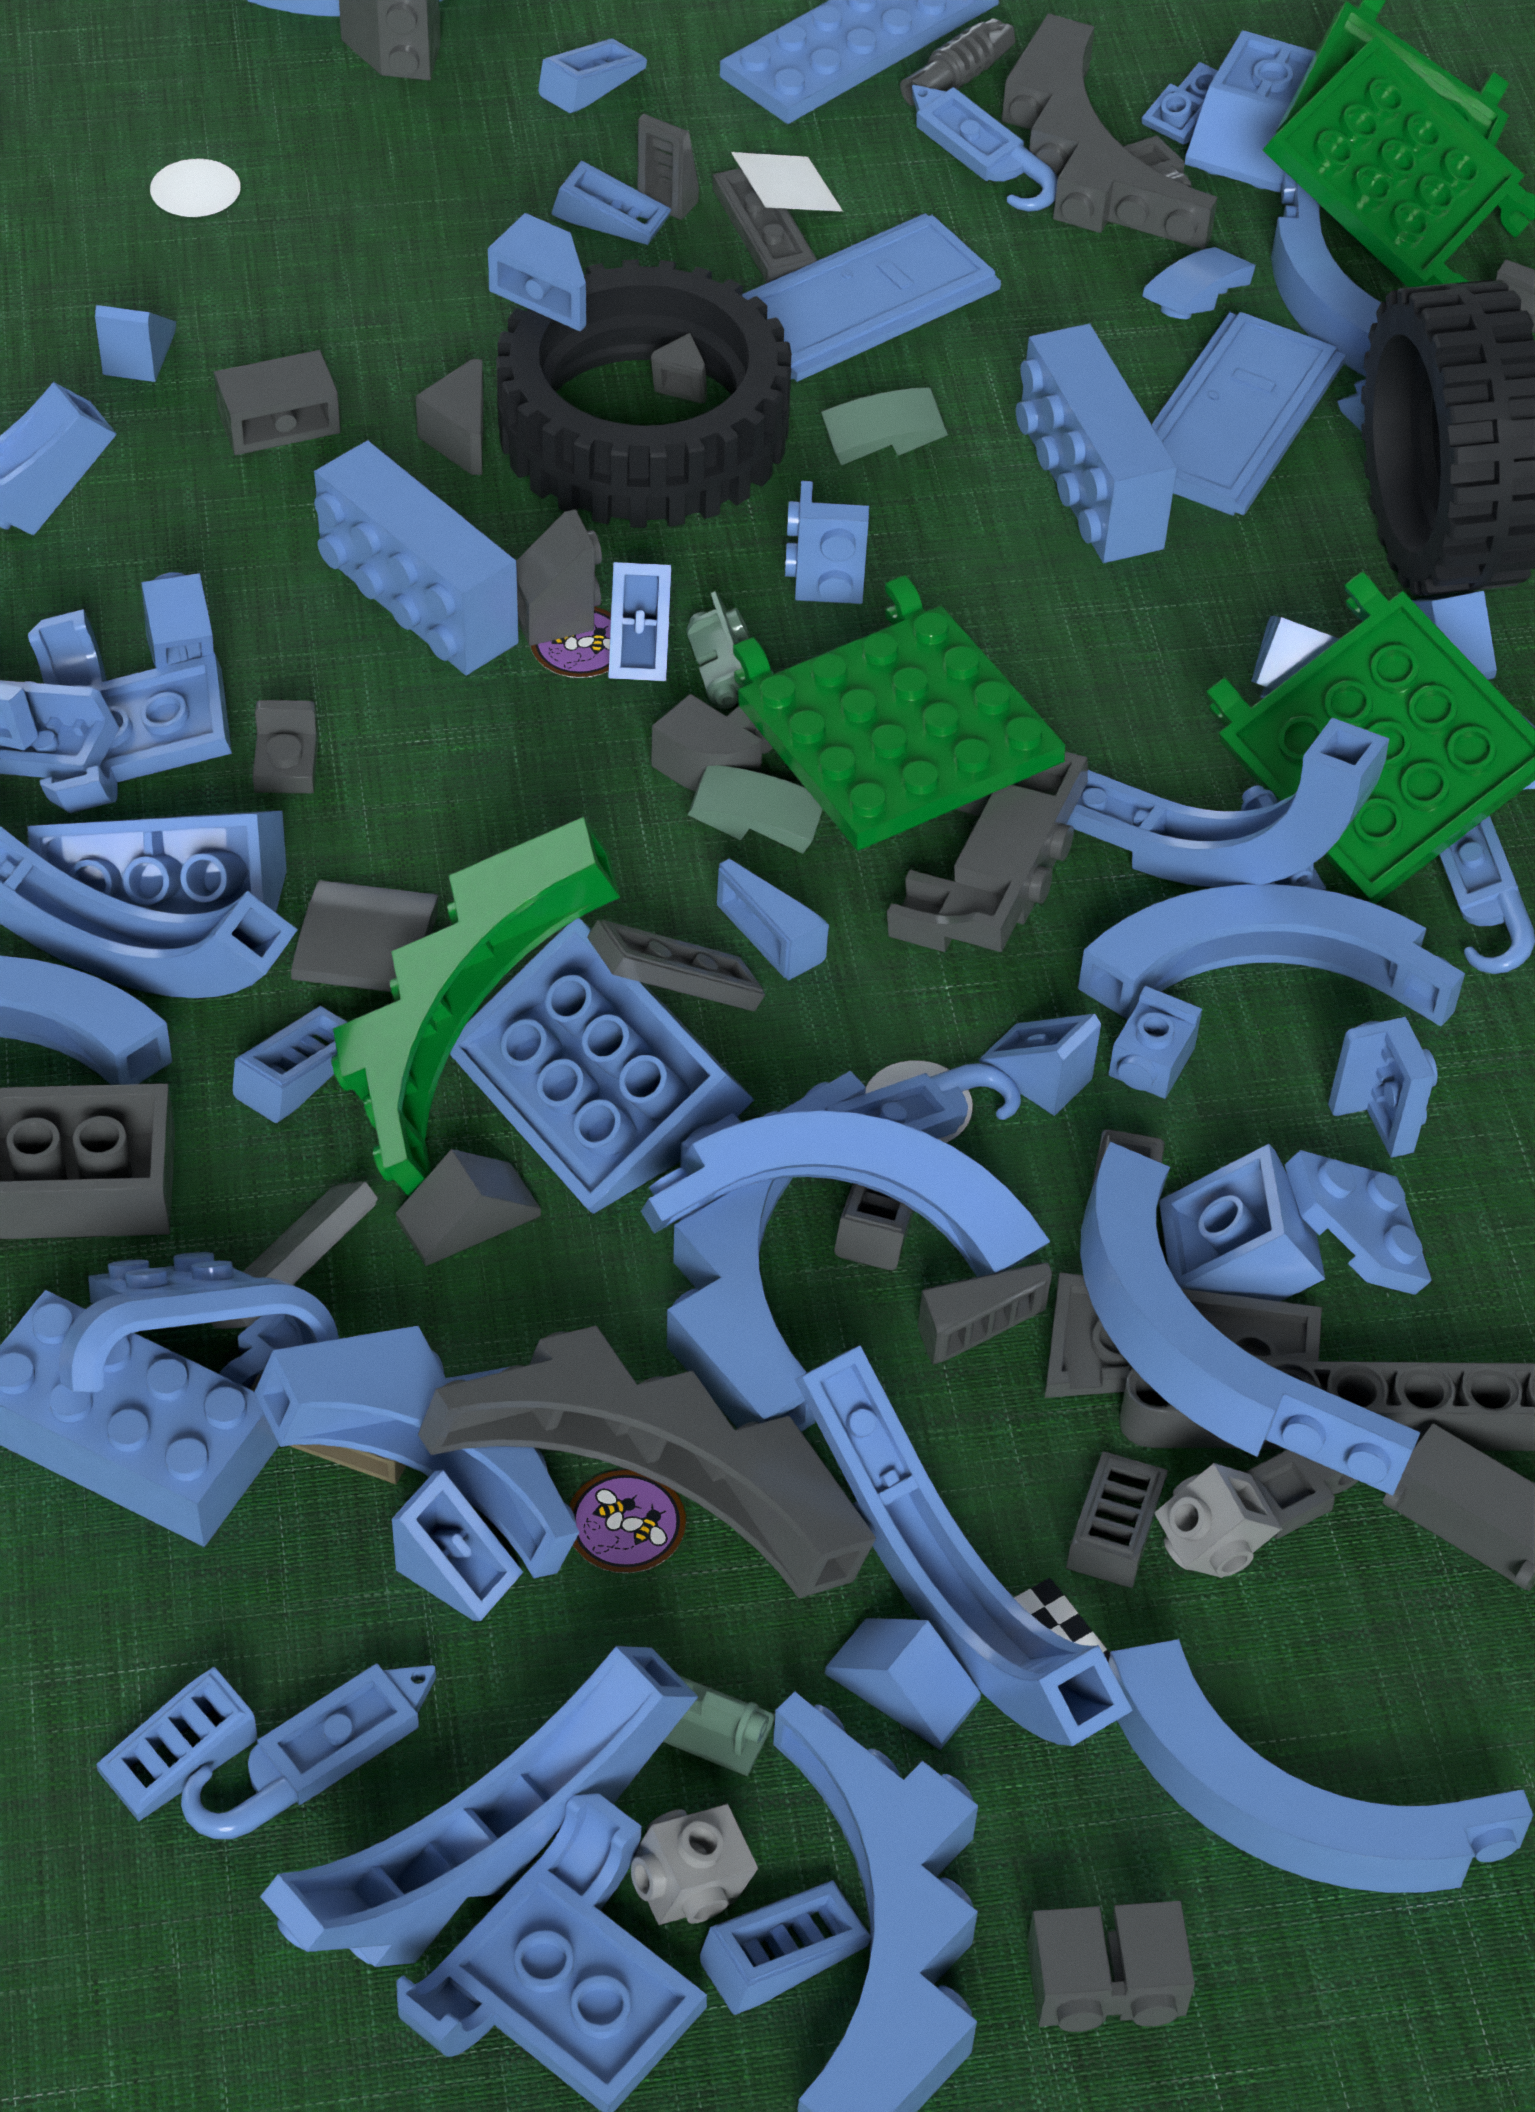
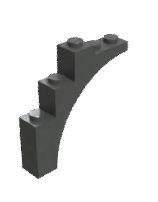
M1048 13L1006 79L1002 121L1030 129L1029 151L1051 167L1058 176L1053 219L1098 233L1103 231L1109 221L1204 250L1212 237L1218 197L1188 187L1154 170L1132 155L1109 133L1093 110L1084 85V78L1090 68L1095 27Z
M597 1326L568 1333L559 1331L544 1339H540L529 1366L515 1365L497 1374L469 1381L455 1380L441 1388H437L418 1433L430 1455L480 1447H533L590 1457L639 1473L693 1500L727 1523L762 1554L779 1572L798 1598L854 1582L876 1540L875 1535L790 1416L764 1423L753 1421L734 1430L693 1371L666 1378L656 1376L637 1385Z

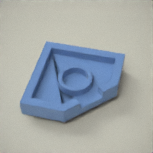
M1302 1150L1285 1164L1300 1217L1319 1236L1328 1228L1355 1255L1348 1264L1367 1283L1416 1295L1432 1281L1422 1253V1244L1416 1235L1405 1202V1193L1396 1176Z

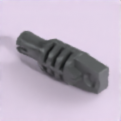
M990 19L985 23L980 22L964 30L961 34L943 44L942 47L933 51L928 64L901 81L900 90L903 98L910 106L915 105L912 98L913 85L942 91L950 90L952 87L955 89L961 88L965 83L970 82L974 77L983 73L984 70L993 66L994 62L1015 44L1014 27L1008 23L1004 24L1000 20Z

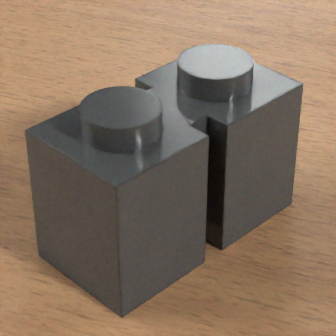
M1181 1901L1114 1905L1113 1916L1116 1931H1109L1107 1935L1114 1982H1111L1100 1906L1033 1911L1027 1949L1038 2026L1059 2025L1065 2031L1082 2032L1100 2026L1105 2022L1108 2015H1119L1120 2021L1133 2020L1137 2025L1147 2027L1164 2025L1172 2022L1177 2017L1186 2016L1195 1982Z

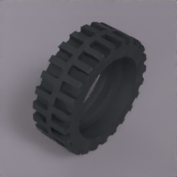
M639 259L622 260V268L605 270L602 263L586 267V275H584L586 281V326L581 331L528 308L527 311L519 308L514 309L508 318V332H501L497 343L496 372L500 444L503 453L510 454V467L516 476L522 478L530 475V490L542 499L549 494L558 497L559 509L566 512L575 509L577 511L580 508L592 512V521L609 525L611 517L629 519L630 528H647V520L661 519L667 520L668 527L684 525L685 516L700 512L702 517L707 519L720 514V504L727 500H730L736 506L750 498V484L754 483L761 487L764 486L772 477L773 463H781L789 431L791 347L789 342H784V327L779 319L775 317L767 320L768 306L757 296L749 300L742 297V285L731 279L726 280L723 284L711 280L712 271L700 267H695L694 271L690 273L676 270V262L660 260L659 267L639 266ZM690 333L705 363L706 375L722 385L731 396L721 405L695 418L671 424L642 426L620 424L591 416L570 405L556 392L569 380L590 369L614 362L651 360L655 350Z
M1491 279L1393 290L1386 296V302H1382L1376 311L1378 323H1373L1369 331L1368 338L1371 347L1364 357L1363 368L1366 372L1365 386H1362L1361 403L1364 405L1365 422L1361 424L1362 440H1365L1367 456L1364 468L1365 476L1370 480L1372 492L1369 500L1372 514L1377 515L1379 523L1377 534L1382 546L1386 545L1388 549L1387 561L1393 571H1398V581L1405 588H1410V592L1417 596L1517 586L1519 583H1524L1531 576L1530 569H1535V340L1532 335L1534 323L1527 310L1521 311L1522 300L1514 290L1509 291V286L1501 280L1494 281Z

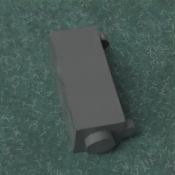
M1432 1424L1419 1443L1415 1444L1394 1495L1386 1493L1382 1504L1394 1511H1398L1512 1580L1514 1584L1524 1590L1530 1591L1535 1585V1484L1437 1425Z

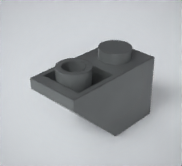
M576 509L564 512L516 561L518 624L529 646L594 630V607L601 604V593L595 576V565L601 563L602 553L595 531L586 530Z

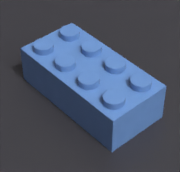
M1089 323L1029 336L1027 359L1021 363L1020 368L1023 394L1022 402L1017 403L1016 406L1017 423L1020 431L1024 435L1028 434L1034 443L1041 467L1044 470H1049L1056 481L1059 497L1063 505L1066 507L1070 506L1078 519L1083 540L1086 543H1092L1103 563L1163 550L1177 466L1094 329Z
M368 440L314 471L316 487L314 505L319 523V552L331 568H338L354 581L364 596L378 601L392 613L401 627L406 630L411 629L429 644L431 650L439 659L443 661L448 660L465 675L470 674L518 644L517 569L514 558Z
M45 1290L0 1345V1445L205 1547L279 1446L254 1391L146 1338L131 1333L118 1341L107 1356L104 1366V1388L99 1392H73L60 1384V1351L69 1328L86 1309Z

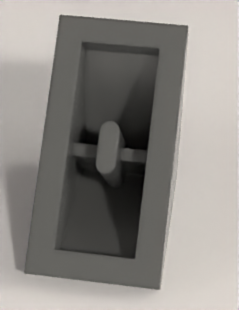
M471 359L416 395L418 438L471 475H482L484 420L483 360Z
M451 1149L396 1212V1221L426 1267L540 1217L541 1208L511 1163Z

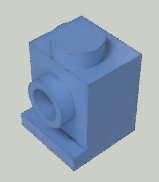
M1145 986L1140 994L1139 1003L1113 1045L1108 1076L1124 1082L1133 1089L1144 1090L1166 1099L1195 1049L1202 1008Z

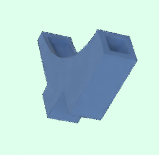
M419 1326L272 1351L254 1394L280 1447L289 1445L345 1447L397 1461L429 1477L435 1470H443L465 1499L485 1515L507 1538L522 1558L533 1578L558 1573L580 1533L576 1526L574 1513L570 1506L563 1502L547 1472L545 1459L538 1449L533 1447L493 1446L460 1449L430 1455L418 1436L437 1388H441L455 1380L469 1381L497 1374L509 1367L446 1378L439 1356L434 1351H431Z

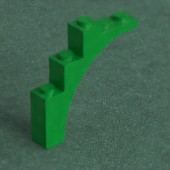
M584 817L449 875L454 901L447 904V909L453 925L391 951L396 977L390 980V989L395 1002L333 1028L337 1055L331 1058L334 1074L345 1091L353 1090L363 1101L366 1114L373 1127L377 1130L379 1144L373 1147V1156L382 1177L387 1182L394 1180L409 1197L432 1172L425 1141L431 1104L448 1056L463 1028L478 1006L508 971L549 936L577 918L620 898L609 851Z

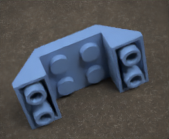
M1242 30L1208 87L1185 157V165L1204 170L1209 174L1221 175L1245 182L1259 189H1268L1280 193L1283 176L1286 172L1262 150L1277 134L1276 130L1316 51Z

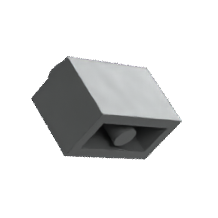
M320 350L214 371L218 414L234 456L340 433L338 392Z

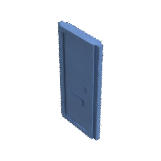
M925 213L746 292L742 297L747 300L755 296L759 297L768 306L767 320L776 317L784 327V342H789L791 347V380L795 379L798 382L999 290L1001 280L995 276V271L937 218L933 215L928 216Z
M1229 312L1152 423L1154 430L1177 466L1173 493L1232 516L1235 513L1244 516L1345 363L1346 354L1338 352L1337 346L1243 312H1239L1238 315Z

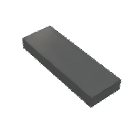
M741 168L713 174L712 189L766 283L816 262L815 255L789 211L784 208H765Z
M597 920L587 936L612 975L750 1011H755L765 996L763 988L738 956L606 920Z
M365 1181L333 1186L247 1267L243 1273L254 1278H274L293 1285L376 1205L377 1196ZM260 1316L210 1323L215 1329L249 1327Z

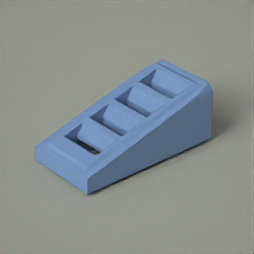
M611 38L543 59L538 91L542 98L568 113H573L590 105L644 70L647 59Z
M580 161L559 188L551 215L569 223L648 245L668 219L671 209L584 161ZM642 217L648 219V221L643 224L636 219Z
M727 859L719 864L717 906L784 978L786 977L789 981L825 960L829 924L823 918L731 859Z
M319 1006L235 1059L233 1095L237 1100L267 1119L278 1123L294 1112L334 1074L331 1058L337 1055L333 1028L347 1022ZM317 1035L330 1044L325 1046L313 1037Z
M212 1667L189 1683L96 1764L97 1770L139 1822L180 1794L189 1777L201 1767L208 1766L213 1771L257 1741L255 1717L251 1709L215 1667ZM212 1710L223 1721L217 1727L206 1716ZM189 1726L201 1740L193 1748L180 1733ZM162 1744H165L178 1760L170 1768L155 1751ZM139 1760L155 1779L147 1788L143 1786L129 1768Z
M834 1880L710 1927L700 1953V1962L732 2014L737 2015L767 2002L869 1945L871 1936ZM818 1912L833 1936L825 1939L810 1916ZM792 1926L805 1946L804 1948H798L786 1930L788 1927ZM764 1940L767 1942L776 1959H769L760 1942Z

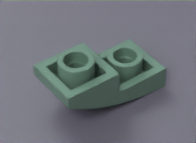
M911 388L879 393L821 412L834 452L841 466L890 445L893 446L897 456L948 435L931 388Z
M715 765L706 766L702 772L688 816L739 840L744 837L749 829H752L803 854L813 841L823 809L805 787L759 772Z

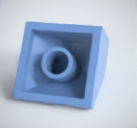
M1270 1144L1159 1200L1168 1267L1181 1289L1280 1302L1325 1279L1317 1233L1300 1217L1288 1175L1276 1151Z

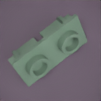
M714 591L710 594L716 609L708 613L698 612L694 614L689 620L686 632L696 660L701 666L699 669L706 687L708 699L712 703L717 704L721 709H729L738 703V689L741 688L734 679V671L743 668L733 655V645L749 639L750 634L739 610L734 608L727 611L717 592Z
M679 1676L698 1698L663 1742L748 1777L775 1722V1714L759 1708V1705L756 1703H746Z

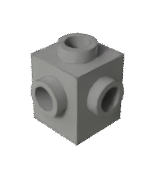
M1215 1463L1201 1474L1194 1475L1181 1482L1175 1488L1173 1497L1154 1512L1167 1535L1164 1538V1545L1178 1565L1186 1570H1193L1221 1578L1233 1575L1247 1567L1253 1560V1553L1282 1530L1251 1474Z
M726 1804L687 1815L685 1810H674L654 1819L647 1826V1833L640 1842L631 1863V1876L636 1892L641 1899L648 1901L658 1925L685 1917L689 1923H699L718 1915L728 1905L735 1903L758 1867L729 1805Z

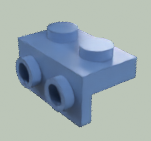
M801 481L800 502L789 501L787 536H798V543H787L785 577H796L795 600L862 604L869 506L812 503L813 481Z
M0 680V683L24 689L39 736L26 750L0 745V774L42 778L52 777L53 779L66 780L86 775V768L101 765L120 728L98 689L83 685L67 686L41 684L32 681Z
M1406 1017L1383 1022L1369 1021L1356 1028L1349 1029L1345 1033L1328 1103L1333 1116L1367 1110L1390 1158L1414 1153L1421 1126L1426 1123V1108L1431 1089L1436 1085L1438 1078L1433 1055L1428 1049L1421 1048Z

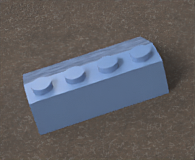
M577 918L556 935L465 1025L450 1055L591 1213L595 1214L679 1163L681 1160V1142L685 1141L694 1130L706 1124L713 1125L732 1113L738 1117L754 1099L645 983L612 975L587 938L592 929L580 918Z

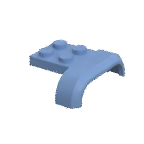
M84 609L43 619L28 633L29 642L36 655L44 684L83 685L98 689L120 728L100 766L86 768V775L66 780L53 779L52 777L40 780V785L49 801L65 811L74 813L116 802L118 796L117 782L232 754L222 669L215 653L107 681L99 647Z
M194 1252L179 1254L173 1257L174 1266L149 1268V1261L147 1260L117 1261L108 1264L109 1273L88 1276L90 1302L93 1305L89 1306L76 1318L64 1338L59 1359L60 1384L73 1392L101 1391L104 1388V1366L108 1354L118 1341L137 1331L273 1314H287L296 1327L299 1346L339 1339V1335L331 1314L312 1294L282 1280L265 1277L254 1278L233 1268L231 1261H214L213 1253Z
M600 1794L573 1795L566 1804V1813L562 1826L545 1853L442 1963L419 1983L414 1984L405 1976H401L396 1981L399 2018L447 2057L464 2052L479 2041L495 2025L601 2112H614L707 2008V1994L600 1911L623 1880L636 1855L641 1839V1825Z

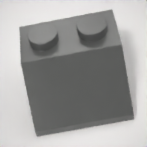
M339 0L341 39L382 76L431 80L441 45L439 0Z

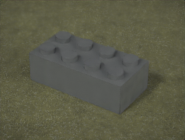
M168 1084L0 1088V1239L170 1235L175 1126Z

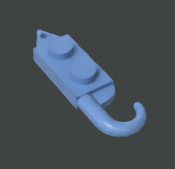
M918 85L912 86V98L917 110V128L986 182L988 180L1006 181L1025 173L1042 187L1041 193L1032 198H1020L1011 194L1006 199L1008 204L1016 209L1028 212L1044 209L1055 201L1058 176L1051 167L1023 146V140L954 87L946 92Z
M1488 816L1439 854L1463 919L1476 926L1506 924L1512 943L1504 954L1492 958L1480 955L1471 946L1464 950V955L1471 966L1481 972L1498 974L1509 972L1521 966L1530 957L1535 945L1533 925L1521 898L1513 873L1492 820Z
M975 1063L966 1064L931 1077L924 1073L826 1107L825 1111L850 1112L883 1118L923 1131L940 1139L956 1133L958 1128L964 1124L968 1104L962 1093L963 1091L975 1087H988L999 1092L1005 1100L1004 1105L996 1112V1116L1000 1120H1005L1016 1113L1021 1104V1096L1015 1081L1005 1072L990 1065Z
M376 1663L258 1739V1744L250 1752L248 1761L250 1779L256 1794L228 1812H210L202 1805L200 1793L202 1787L212 1777L213 1771L208 1766L201 1767L189 1777L182 1790L181 1808L186 1821L199 1834L212 1839H234L252 1832L297 1802L299 1806L419 1728L418 1712L436 1679L435 1666L382 1670ZM416 1680H422V1681H423V1682L420 1683V1684L414 1683V1681H416Z

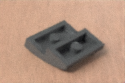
M319 880L310 900L299 935L291 969V980L391 992L390 980L396 977L391 951L431 934L438 916V895Z

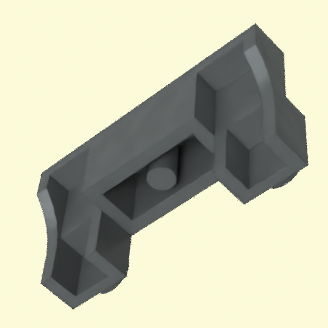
M1065 752V762L957 808L956 810L980 817L954 865L955 882L909 870L905 878L906 898L903 904L891 903L887 910L888 936L942 952H946L952 939L1002 952L1016 923L1024 925L1035 902L1042 904L1047 898L1052 882V868L1056 860L1064 861L1068 856L1073 841L1074 828L1071 825H1067V822L1088 782L1087 757Z

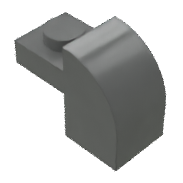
M692 694L688 695L652 725L651 766L683 787L696 791L706 766H728L761 773L762 753H767L773 749L739 706L726 717Z

